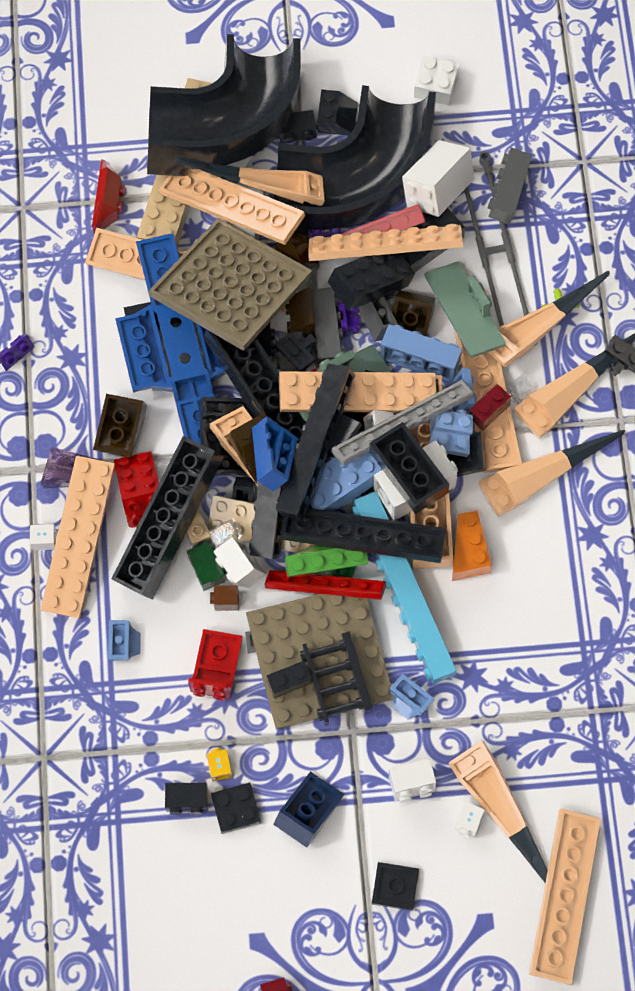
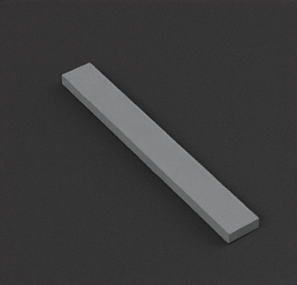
M460 380L333 447L332 453L344 466L369 453L370 442L401 422L410 431L473 397L474 393L463 380Z

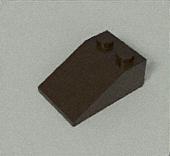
M106 393L93 450L131 458L144 423L148 405L142 400Z
M264 413L230 431L227 439L255 483H257L252 428L266 417Z

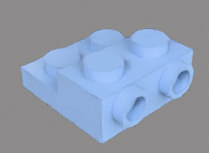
M448 410L430 420V443L437 441L439 446H444L447 454L464 457L470 454L473 415L467 414L466 410H457L455 412Z

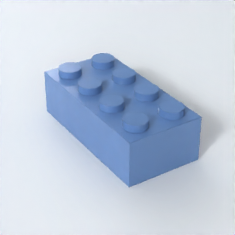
M389 324L381 342V357L385 362L417 373L442 375V381L451 383L456 377L461 364L462 349L457 345L443 343L435 337L429 338L417 331L405 330L399 325L393 326Z
M370 452L344 466L336 457L332 458L323 465L310 502L313 509L336 512L373 487L374 474L380 472L382 468Z

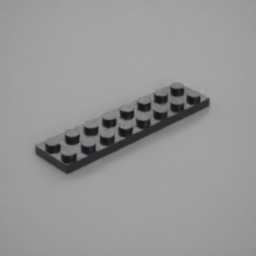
M308 508L304 521L284 517L280 540L441 563L446 528Z

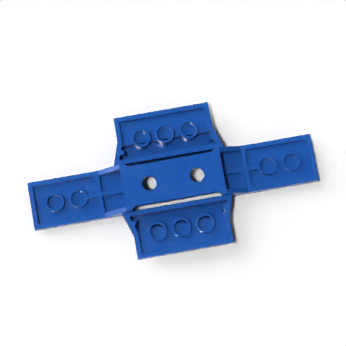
M173 233L136 241L148 294L149 290L179 259ZM149 296L151 302L149 306L135 314L115 318L132 391L134 393L152 388V391L173 392L183 436L201 444L199 424L200 399L202 397H214L211 382L225 375L226 372L203 338L206 331L205 328L195 323L206 368H204L193 321ZM154 314H157L172 373L171 378L169 377ZM173 318H179L182 321L179 327L171 326L170 322ZM182 354H188L191 359L188 363L184 364L180 362L179 357Z

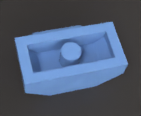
M109 620V661H128L131 657L140 654L141 633L131 626L129 620Z
M404 674L390 688V693L394 695V699L391 700V707L407 720L416 715H422L434 701L431 695Z

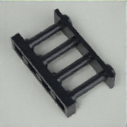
M350 631L342 633V640H339V643L308 651L307 644L305 643L302 644V651H299L301 660H305L312 677V684L320 708L317 709L319 721H323L325 726L329 725L328 717L355 709L363 710L364 715L372 713L373 710ZM340 650L342 652L345 651L347 659L344 660L345 662L314 670L312 658ZM344 670L351 671L353 678L349 682L324 689L319 688L317 681L319 677ZM351 689L353 691L357 690L359 698H356V701L325 709L322 697Z

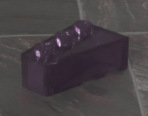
M51 447L40 484L44 489L69 487L76 456L95 460L100 459Z

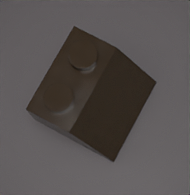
M296 230L285 245L277 243L276 251L309 268L312 272L320 267L319 260L309 261V239L311 238L308 237L306 232Z
M306 288L295 293L289 300V304L285 305L286 315H290V321L287 322V333L302 332V339L310 334L314 337L311 288Z
M399 290L395 296L392 312L397 324L405 330L417 331L427 337L436 298Z

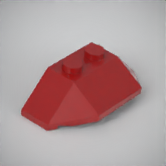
M101 159L92 220L94 234L96 228L104 230L118 220L119 212L123 211L121 196L125 195V185L122 184L121 177L104 159Z

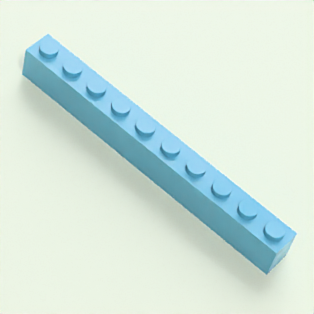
M376 491L354 499V507H352L354 515L389 520ZM375 554L377 558L375 560L376 566L379 571L384 573L385 578H383V581H386V588L392 591V602L395 607L400 609V620L403 625L408 627V638L411 644L415 643L417 648L415 653L419 662L423 661L425 666L423 671L427 680L431 679L432 684L455 676L456 668L407 559Z

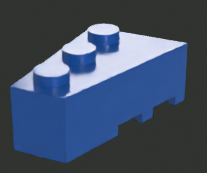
M266 416L252 428L256 473L259 483L271 491H275L288 481L297 437Z

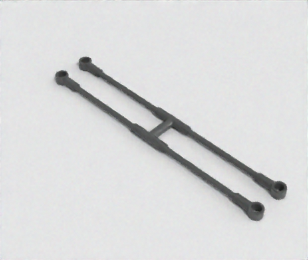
M483 151L479 155V162L483 164L492 193L494 182L491 175L490 154ZM467 186L464 192L476 234L475 239L482 266L486 272L499 326L501 327L504 323L487 255L506 252L508 262L511 264L523 313L526 316L528 315V310L515 265L516 260L504 222L499 221L504 244L485 248Z

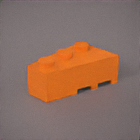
M477 510L458 514L452 581L491 572L492 565Z

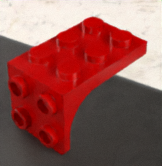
M151 451L132 455L131 458L122 457L113 460L121 499L130 528L138 526L159 484Z
M203 629L192 678L188 679L189 689L193 695L198 697H205V695L213 696L214 699L220 701L231 698L243 640L242 635Z

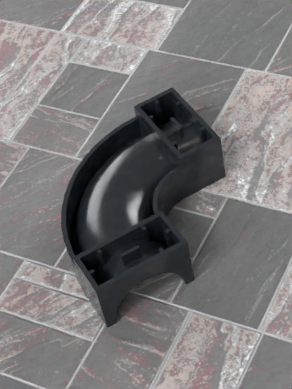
M227 34L224 72L218 80L200 88L150 86L147 174L185 176V169L197 168L176 162L177 157L229 165L258 153L272 143L289 123L296 106L301 70V38H293L291 45L277 55L261 57L244 52L236 44L234 34Z
M362 85L357 123L351 134L344 140L326 147L279 143L277 170L308 171L321 175L323 178L325 201L322 206L310 204L306 201L302 204L274 195V200L304 211L305 217L296 230H302L308 234L309 230L350 227L379 216L399 202L405 196L402 177L431 147L436 92L429 91L427 97L417 103L394 104L379 99L371 92L369 86Z

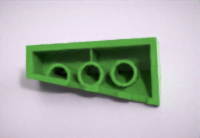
M313 545L284 557L287 577L368 564L367 552Z

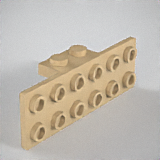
M214 495L207 527L209 533L250 542L253 533L251 524L255 517L254 502L251 503ZM281 541V550L295 553L313 546V544Z

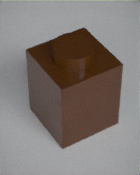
M238 585L214 586V592H210V604H214L215 611H239Z

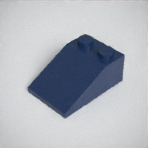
M310 771L281 808L273 825L308 848L344 794Z

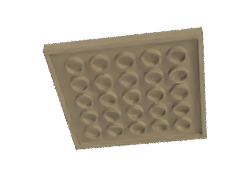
M217 218L149 290V296L244 351L312 276V270Z
M318 594L246 612L276 730L319 719L317 709L320 708L313 684L274 699L266 681V675L301 662L299 651H302V644H307L308 651L339 643V640H342V633L350 631L371 705L394 699V695L390 693L391 684L367 598ZM340 650L312 658L311 661L314 670L345 662L344 660L347 659L345 651L342 652ZM344 670L319 677L317 681L319 688L324 689L349 682L353 676L351 671ZM351 689L322 698L325 709L356 701V698H359L357 690L353 691Z

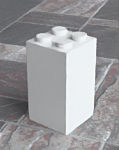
M438 140L402 177L407 208L420 204L422 212L440 216L475 179L471 149Z
M434 441L423 447L424 451L450 484L449 490L456 487L458 469L453 461L450 462L448 460L444 446H439L437 441ZM383 470L374 474V490L394 521L413 511Z

